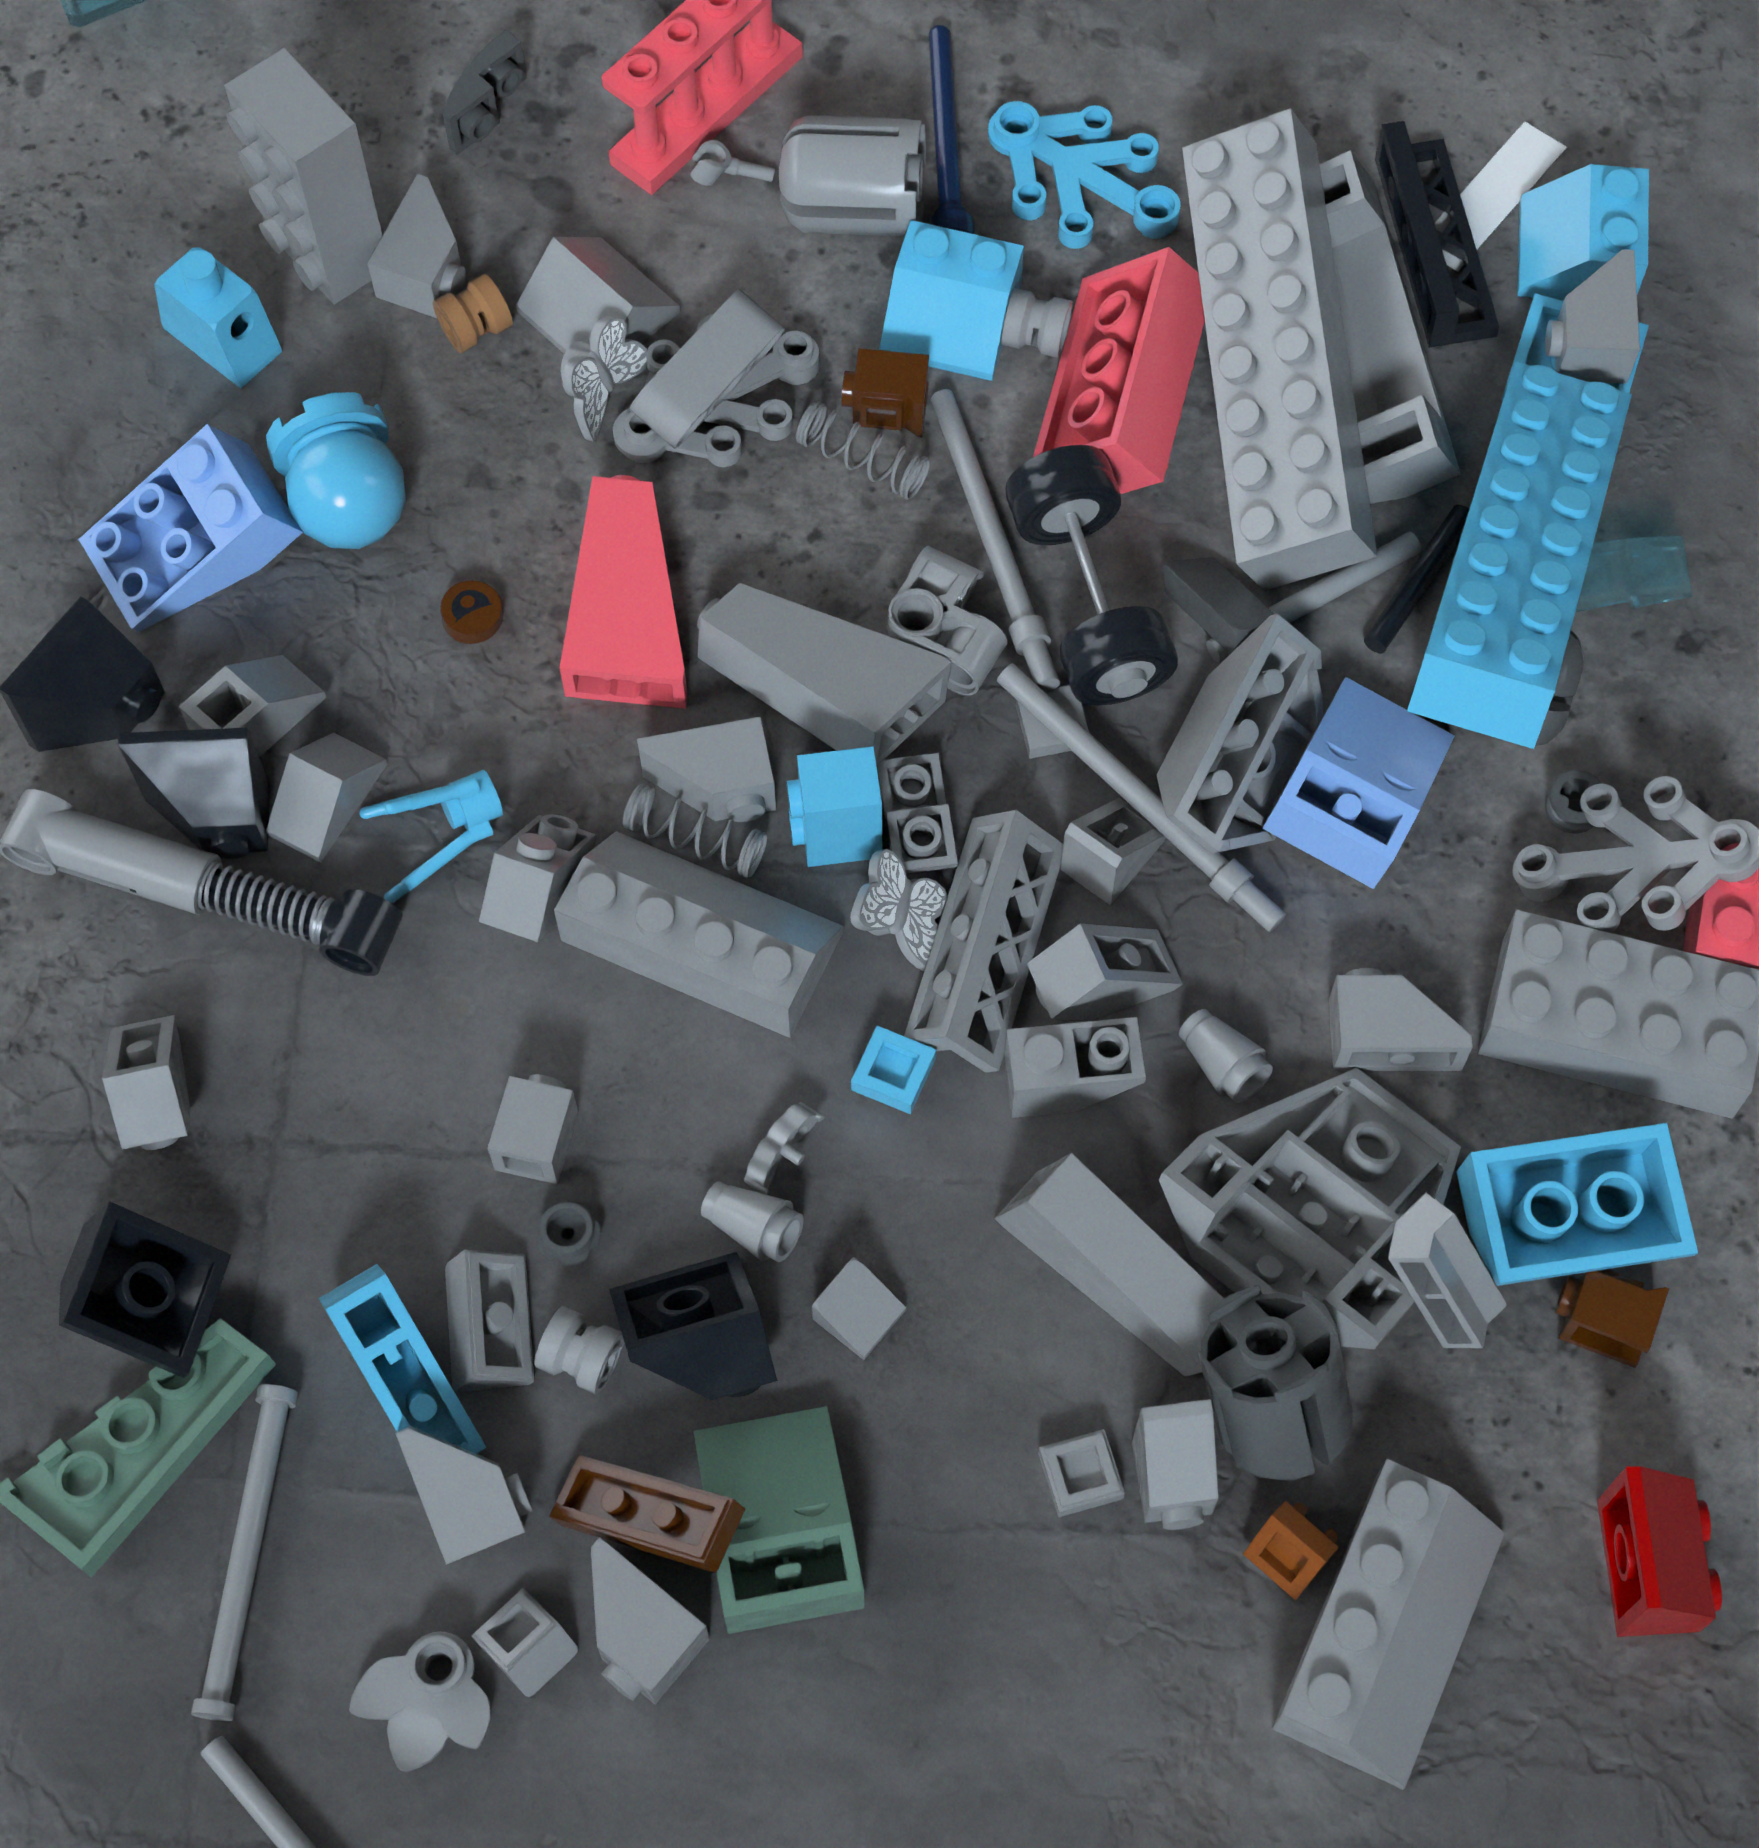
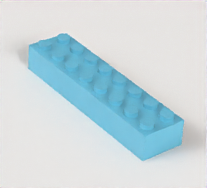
M1515 361L1407 712L1528 748H1535L1556 689L1632 394L1616 390L1607 383L1588 382L1559 374L1546 366H1531Z

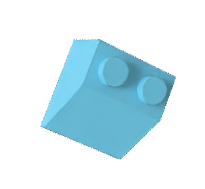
M1590 164L1522 194L1519 207L1517 296L1533 298L1536 293L1557 300H1564L1565 296L1622 249L1635 251L1636 287L1638 294L1648 267L1649 169Z
M910 220L894 269L879 350L929 355V367L992 381L1003 348L1001 337L1008 303L1014 288L1021 289L1024 246Z

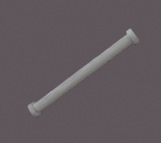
M262 1384L257 1388L255 1401L261 1404L206 1678L202 1697L194 1699L191 1715L199 1718L226 1722L233 1721L236 1705L229 1702L288 1409L296 1407L298 1392L288 1387Z

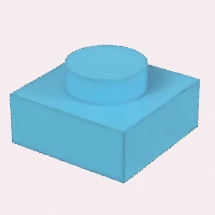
M876 1026L852 1077L851 1090L911 1114L936 1060V1049Z

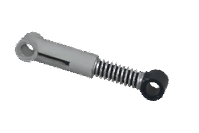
M27 789L22 793L0 838V854L23 869L42 875H53L59 871L196 915H201L206 910L209 912L216 910L219 915L227 914L231 919L237 917L241 922L248 920L251 925L258 923L262 929L269 927L272 932L279 930L282 935L290 933L293 938L300 936L304 942L311 940L314 945H320L319 952L334 965L364 976H375L379 973L403 915L399 908L391 902L370 892L348 889L344 891L342 897L339 896L335 899L330 897L327 899L323 895L317 899L315 892L307 896L304 888L296 893L294 885L286 889L283 882L275 886L273 879L265 883L262 875L254 880L252 872L244 876L241 869L234 872L231 866L223 870L221 858L217 854L79 812L67 801L36 789Z

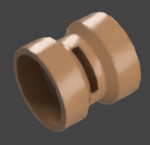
M486 274L469 281L467 290L458 295L448 292L433 300L432 303L443 332L452 346L461 354L477 346L479 337L490 332L497 335L513 325L511 313L501 292L493 280Z

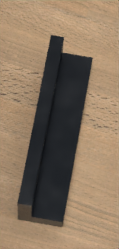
M1405 121L1382 124L1375 162L1428 347L1497 337L1499 331L1498 320L1444 139L1411 144ZM1433 160L1437 175L1429 185H1426L1422 182L1417 163ZM1429 204L1449 214L1451 221L1443 232L1436 229ZM1454 233H1455L1456 240L1453 239V238H1451V236H1452ZM1442 249L1461 259L1464 263V270L1456 280L1449 275ZM1467 281H1469L1470 287L1465 285ZM1456 298L1476 308L1480 320L1457 324L1460 309Z

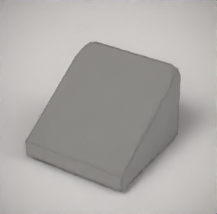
M853 1257L813 1303L812 1319L865 1360L904 1314L906 1307L863 1263Z
M524 1588L471 1635L483 1651L527 1697L533 1696L578 1652V1647L562 1626Z

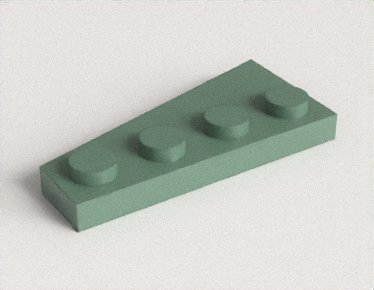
M220 1318L204 1331L188 1376L182 1378L159 1367L153 1368L149 1371L150 1380L122 1400L118 1396L113 1398L95 1412L98 1419L67 1442H64L61 1438L37 1455L40 1460L39 1463L15 1481H12L9 1477L0 1483V1504L92 1578L274 1368L275 1362L266 1352Z

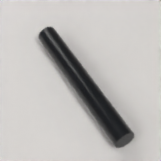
M1459 504L1453 506L1365 637L1364 643L1370 650L1379 654L1385 653L1458 544L1469 511L1467 507Z

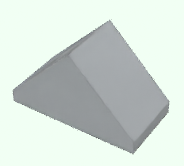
M334 732L289 753L266 832L268 836L321 863L388 765L386 759Z
M1117 798L1069 824L1064 836L1060 870L1111 906L1163 844L1166 837L1131 805L1121 798Z

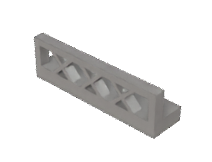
M1011 810L972 818L904 1037L932 1047L936 1051L952 1050L985 1073L996 1072L1000 1069L1005 1052L1007 1029H1012L1029 972L1027 963L1033 959L1062 860L1063 843L1019 811ZM1026 843L1041 853L1035 876L1030 879L1023 860ZM1013 896L1016 897L1022 917L1018 932L1014 934L1011 933L1006 916L1009 899ZM998 952L1005 975L1001 988L995 991L988 967L992 955ZM980 1009L988 1030L983 1046L967 1037L974 1013Z

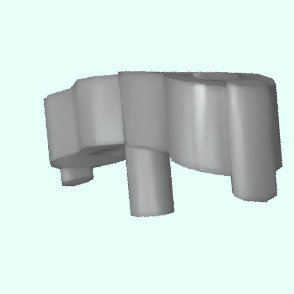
M802 1102L788 1108L784 1115L774 1122L767 1136L758 1144L748 1164L744 1182L758 1192L768 1195V1187L775 1176L782 1156L797 1166L800 1165L805 1154L792 1146L802 1140L817 1121L821 1122L825 1117Z

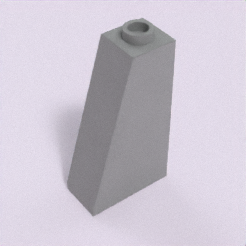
M742 583L737 584L721 599L715 598L704 607L698 618L699 640L697 658L836 751L874 746L876 766L945 703L952 662L944 656Z
M1073 1153L1037 1171L994 1219L1186 1377L1202 1373L1198 1349L1201 1352V1339L1210 1325L1208 1314L1224 1298Z

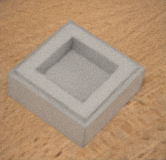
M1069 685L1057 687L1053 691L1046 692L1047 695L1089 732L1082 703L1075 698ZM1016 700V709L1029 759L1071 751Z
M1105 1429L1039 1447L1038 1454L1058 1518L1124 1499L1125 1492Z

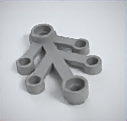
M713 314L707 315V316H705L704 318H702V319L700 320V322L698 323L697 330H698ZM794 330L783 334L774 344L773 352L764 356L704 420L722 425L714 427L707 435L693 432L678 448L674 449L652 429L644 434L635 433L634 430L650 427L628 408L614 422V443L623 455L637 463L655 461L667 450L705 458L718 467L732 466L738 462L742 454L740 435L732 427L758 432L762 437L771 441L786 438L793 428L792 410L782 400H767L759 407L732 401L776 378L791 385H801L811 381L819 371V347L812 337L802 331ZM658 340L648 347L646 359L649 373L645 385L665 365L655 361L663 356L672 358L680 349L675 342L671 340ZM794 350L803 351L800 355H791L787 352ZM771 416H780L784 419L779 424H769L765 420ZM720 442H728L733 445L731 449L726 451H719L714 448Z
M1661 776L1649 782L1644 790V799L1651 815L1659 820H1673L1694 838L1692 840L1670 842L1625 809L1614 787L1603 783L1595 784L1586 789L1580 799V805L1587 821L1595 827H1606L1629 846L1559 854L1552 847L1533 844L1519 852L1514 861L1512 872L1521 893L1526 898L1538 902L1548 901L1557 897L1567 886L1569 879L1626 874L1607 893L1594 892L1585 896L1579 902L1577 915L1582 926L1612 933L1619 926L1621 916L1643 897L1642 909L1648 923L1657 930L1666 931L1679 926L1685 918L1686 910L1719 879L1727 882H1738L1749 878L1758 870L1759 829L1751 822L1742 819H1728L1717 822L1687 800L1681 783L1677 779L1670 776ZM1664 794H1675V796L1666 803L1656 802L1657 799ZM1601 801H1611L1605 809L1592 810ZM1739 843V845L1733 850H1722L1724 847L1730 844ZM1545 864L1540 870L1530 871L1537 865ZM1692 867L1674 887L1662 885L1652 888L1671 869ZM1669 902L1674 904L1665 913H1654L1657 906ZM1597 910H1609L1601 919H1589L1592 913Z

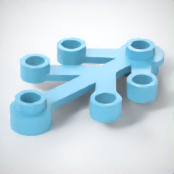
M1013 101L1002 105L989 121L988 139L990 144L996 151L1010 158L1015 183L1012 192V211L1018 218L1035 220L1041 217L1046 209L1047 193L1044 186L1036 182L1033 156L1052 167L1062 214L1059 219L1058 238L1068 248H1083L1092 239L1093 218L1085 211L1080 184L1131 214L1136 228L1144 236L1151 239L1163 238L1176 228L1181 203L1178 195L1166 186L1152 185L1139 191L1100 168V166L1125 164L1133 172L1146 173L1156 166L1159 153L1158 141L1146 133H1137L1125 140L1106 142L1111 136L1112 115L1102 106H1088L1081 112L1039 116L1036 109L1030 104ZM1096 122L1101 124L1102 127L1091 128L1087 124ZM1078 135L1086 144L1065 147L1053 140V138ZM1136 150H1144L1147 151L1149 155L1138 156L1133 152ZM1025 197L1035 198L1037 202L1030 204L1022 202L1021 199ZM1156 215L1162 218H1152L1149 216ZM1071 225H1078L1083 227L1084 230L1080 232L1070 231L1067 227Z

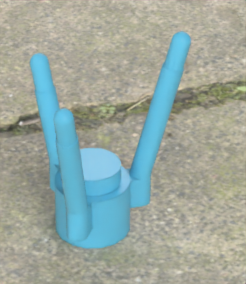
M485 770L478 771L443 787L383 801L382 803L360 809L359 815L361 818L368 819L441 803L451 827L455 829L464 825L467 830L386 892L384 895L385 900L394 903L470 845L493 835L489 821L503 816V810L496 789Z

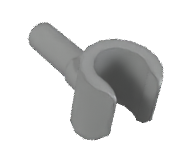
M709 140L703 143L692 156V159L698 163L691 171V177L694 181L704 186L713 185L722 173L737 174L772 182L774 177V168L731 157L728 148L718 140Z

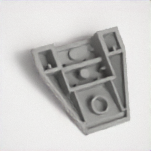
M1354 1068L1199 1135L1162 1172L1159 1182L1191 1258L1236 1293L1249 1287L1260 1285L1262 1294L1287 1293L1303 1298L1301 1289L1306 1290L1326 1305L1336 1324L1340 1346L1375 1349L1414 1303L1413 1298L1388 1259L1395 1222L1425 1193H1428L1444 1205L1461 1146L1361 1070Z

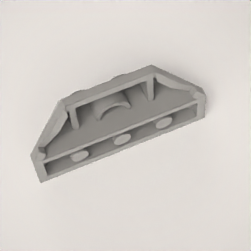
M1278 613L1270 615L1208 675L1156 775L1166 818L1211 854L1275 840V835L1262 828L1323 718V695L1317 671L1322 669L1321 650Z

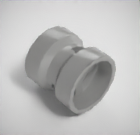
M1014 288L1004 319L1001 345L1016 349L1029 345L1037 347L1042 355L1059 358L1069 328L1072 301L1058 297L1044 301L1036 299L1031 291Z
M565 1305L561 1306L555 1312L543 1333L535 1355V1367L552 1375L566 1371L568 1375L575 1377L578 1387L597 1395L606 1386L624 1347L622 1332L607 1324L598 1328L592 1325L588 1326L582 1313Z

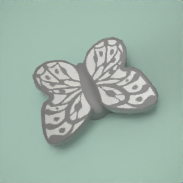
M604 316L597 320L590 334V344L582 341L573 343L566 350L561 363L563 388L566 394L574 397V413L584 439L595 443L598 439L604 417L608 394L613 391L614 384L626 382L648 369L646 359L647 348L638 341L626 338L627 324L624 319L614 316Z
M888 849L878 850L871 855L868 870L869 883L864 884L857 894L851 911V924L857 929L868 931L876 936L895 934L901 952L907 960L916 968L925 971L939 926L935 919L942 915L948 895L945 889L935 880L919 878L910 881L907 879L902 862L893 851Z

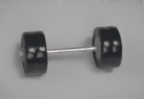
M1070 445L1043 452L1029 459L1011 474L1006 483V499L1013 513L1017 531L1024 540L1037 545H1058L1073 541L1098 614L1073 628L1060 644V659L1073 695L1084 704L1099 706L1122 703L1151 692L1165 683L1174 674L1178 666V655L1170 638L1166 621L1159 611L1145 606L1122 607L1109 611L1084 537L1096 532L1109 523L1118 513L1121 506V493L1108 458L1098 448L1088 445Z

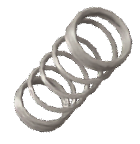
M816 401L807 408L797 427L796 441L798 444L809 447L821 438V451L825 458H832L844 450V462L848 470L858 469L868 461L867 473L871 482H879L891 473L890 484L894 494H900L906 500L913 498L917 494L929 471L930 461L928 457L918 454L911 460L903 474L898 491L894 487V479L898 463L906 451L905 445L900 448L892 466L879 478H873L871 476V464L874 452L882 441V433L876 437L868 455L856 466H850L848 464V450L850 442L860 426L859 421L855 422L845 443L836 452L827 454L824 450L825 437L828 428L836 416V410L834 409L830 412L824 428L817 435L825 420L827 407L821 401ZM816 416V418H815V420H814V422H813V424H812V426H811V428H810V430H809V427H810V425H811V423H812L814 417Z
M644 783L639 784L635 788L624 811L622 822L624 829L635 832L643 825L645 836L648 839H653L659 836L669 825V841L672 848L677 850L684 847L696 834L695 851L699 860H705L712 856L722 844L721 861L725 870L730 871L737 867L739 876L743 875L744 878H749L754 874L765 851L767 843L765 832L758 831L757 829L752 830L745 840L739 859L732 866H727L725 854L729 832L733 824L732 819L728 821L722 836L707 855L702 856L699 851V840L707 809L702 810L696 826L682 844L675 845L673 829L681 799L676 800L674 808L663 826L655 834L650 835L647 831V818L656 790L655 788L650 790L649 785L645 786Z

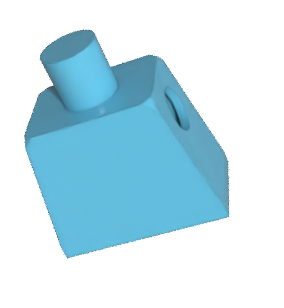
M201 247L191 248L165 271L154 284L162 327L240 389L282 352L279 341L256 291L216 260L210 252L203 250ZM231 326L234 327L237 337L231 336Z

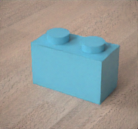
M874 746L797 755L798 779L786 781L789 802L788 813L792 845H805L807 867L870 860L873 853L882 850V800Z

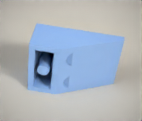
M206 424L79 538V541L131 629L140 632L260 571L300 536L303 531L289 512V508L249 444Z
M1345 677L1262 829L1374 889L1394 861L1455 735L1414 713L1407 712L1403 707Z

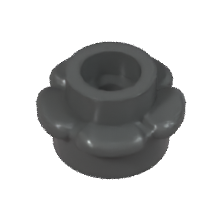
M562 1202L555 1204L541 1215L537 1223L540 1235L536 1238V1245L539 1252L549 1261L560 1260V1263L564 1266H574L584 1262L589 1257L588 1252L598 1247L600 1243L601 1229L599 1223L596 1220H592L591 1211L579 1203ZM567 1229L574 1231L573 1238L570 1240L563 1239V1231Z

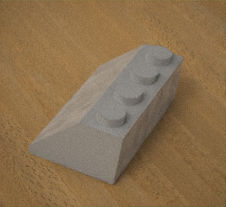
M617 831L582 857L554 909L562 942L791 1038L844 932V926Z
M1386 1459L1373 1482L1272 1729L1403 1790L1408 1782L1505 1532L1452 1487Z

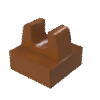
M1285 1501L1270 1516L1243 1555L1296 1601L1339 1548L1336 1545L1338 1534L1331 1527L1323 1534L1304 1517L1309 1510L1307 1506L1303 1503H1296L1291 1506Z

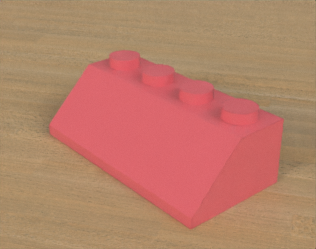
M1170 247L1082 279L1033 455L1035 457L1043 452L1070 445H1088L1098 448L1108 458L1121 494L1164 481L1190 376L1194 368L1201 333L1205 324L1199 273Z

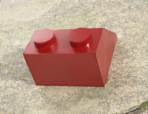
M1642 1466L1625 1467L1597 1499L1617 1637L1701 1632L1716 1619L1715 1611H1719L1722 1606L1720 1578L1716 1569H1708L1704 1542H1708L1711 1535V1520L1708 1506L1704 1500H1697L1694 1479Z

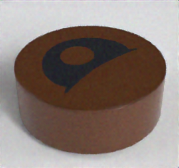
M474 580L457 583L444 594L441 601L440 610L443 626L446 632L459 642L476 644L486 641L501 626L503 613L500 597L486 583Z

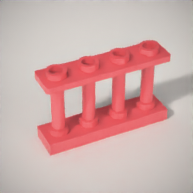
M685 0L602 75L603 88L633 109L635 125L628 134L608 151L612 167L647 193L653 195L692 159V156L703 143L713 140L803 57L802 42L773 22L772 0ZM750 20V23L734 37V34ZM712 55V57L695 72V69ZM672 90H674V92L670 96H668L660 105L656 107V105L666 95H668Z

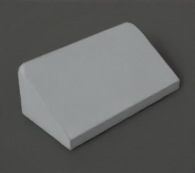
M463 1250L450 1260L445 1267L453 1391L469 1392L531 1385L534 1383L525 1254Z

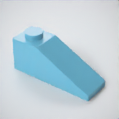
M378 1264L318 1298L396 1432L412 1426L476 1454L487 1448L386 1273Z

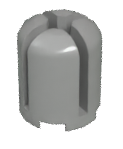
M806 115L794 120L784 137L779 162L780 202L789 223L803 233L905 236L910 220L923 223L924 201H921L923 165H926L925 124H922V120H912V118Z

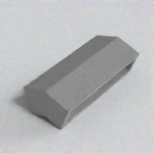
M1425 1193L1395 1222L1388 1259L1443 1348H1483L1488 1323L1507 1306V1303L1456 1215L1428 1193Z

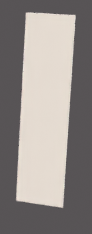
M1524 122L1462 191L1460 196L1476 249L1484 243L1519 203L1521 195L1528 192L1567 148L1565 145ZM1444 212L1434 223L1436 229L1440 232H1443L1450 223L1449 214ZM1454 233V234L1451 236V238H1453V239L1456 240L1455 233ZM1442 249L1446 265L1458 272L1464 265L1463 261Z

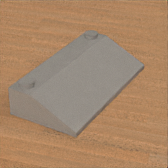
M1350 150L1320 164L1369 502L1373 504L1406 498L1459 476L1461 473L1375 182Z

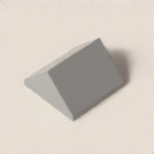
M553 237L516 304V310L565 354L569 346L577 341L590 344L589 338L592 328L597 320L604 316L624 319L627 324L626 338L642 344L680 313V306L601 237Z

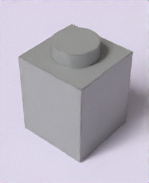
M530 1075L528 1080L509 1076L487 1148L495 1171L558 1185L578 1116L573 1090L566 1089V1085L560 1080L545 1075Z

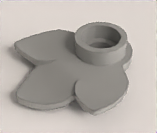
M449 1632L426 1634L410 1647L406 1656H393L376 1661L357 1684L349 1707L350 1713L356 1717L388 1720L387 1733L390 1751L397 1767L402 1772L418 1769L431 1762L443 1750L449 1738L466 1748L478 1749L485 1738L491 1720L489 1699L473 1680L475 1672L473 1654L460 1637ZM439 1657L449 1658L453 1665L450 1675L441 1681L430 1679L428 1668L431 1662Z

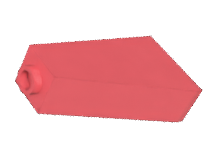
M616 475L611 478L592 476L559 667L565 697L687 708L688 694L685 669L653 482L640 481L628 475Z

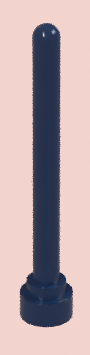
M936 25L929 32L939 208L935 210L934 216L931 217L928 224L975 234L974 219L968 214L961 203L951 33L946 26Z

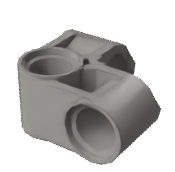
M927 545L918 555L907 579L891 600L888 608L887 636L937 653L950 660L952 663L948 689L961 695L971 696L977 693L1007 645V638L994 622L981 615L963 610L972 595L977 580L984 577V572ZM917 625L925 629L913 631L906 629L905 627Z

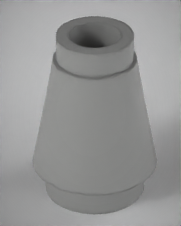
M1207 1009L1196 1011L1182 1024L1178 1033L1179 1037L1186 1043L1187 1048L1219 1096H1229L1235 1103L1244 1102L1255 1095L1270 1078L1273 1067L1266 1060V1050L1216 1016H1213Z
M717 1181L711 1186L701 1206L702 1217L710 1220L760 1261H765L769 1258L777 1262L785 1260L796 1246L803 1229L804 1217L801 1213L793 1210V1203L791 1201L727 1185L721 1181Z

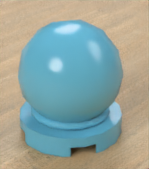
M356 392L329 393L303 401L305 413L291 419L285 425L280 417H278L266 434L267 448L274 468L285 477L289 512L303 533L330 548L360 549L382 540L400 519L406 503L403 468L393 452L385 445L389 439L388 425L378 403L374 407L366 405L361 394Z

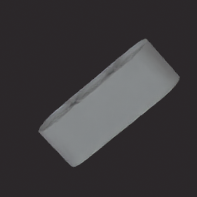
M738 289L644 386L629 409L674 449L678 448L769 352L781 337L785 328L741 289Z

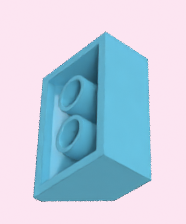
M1667 1123L1471 1152L1456 1171L1469 1234L1497 1286L1690 1257L1698 1253Z

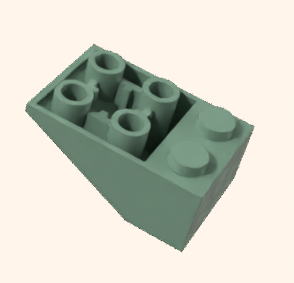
M819 1407L695 1430L694 1438L703 1490L733 1498L746 1508L717 1571L728 1634L864 1609V1587L828 1407Z

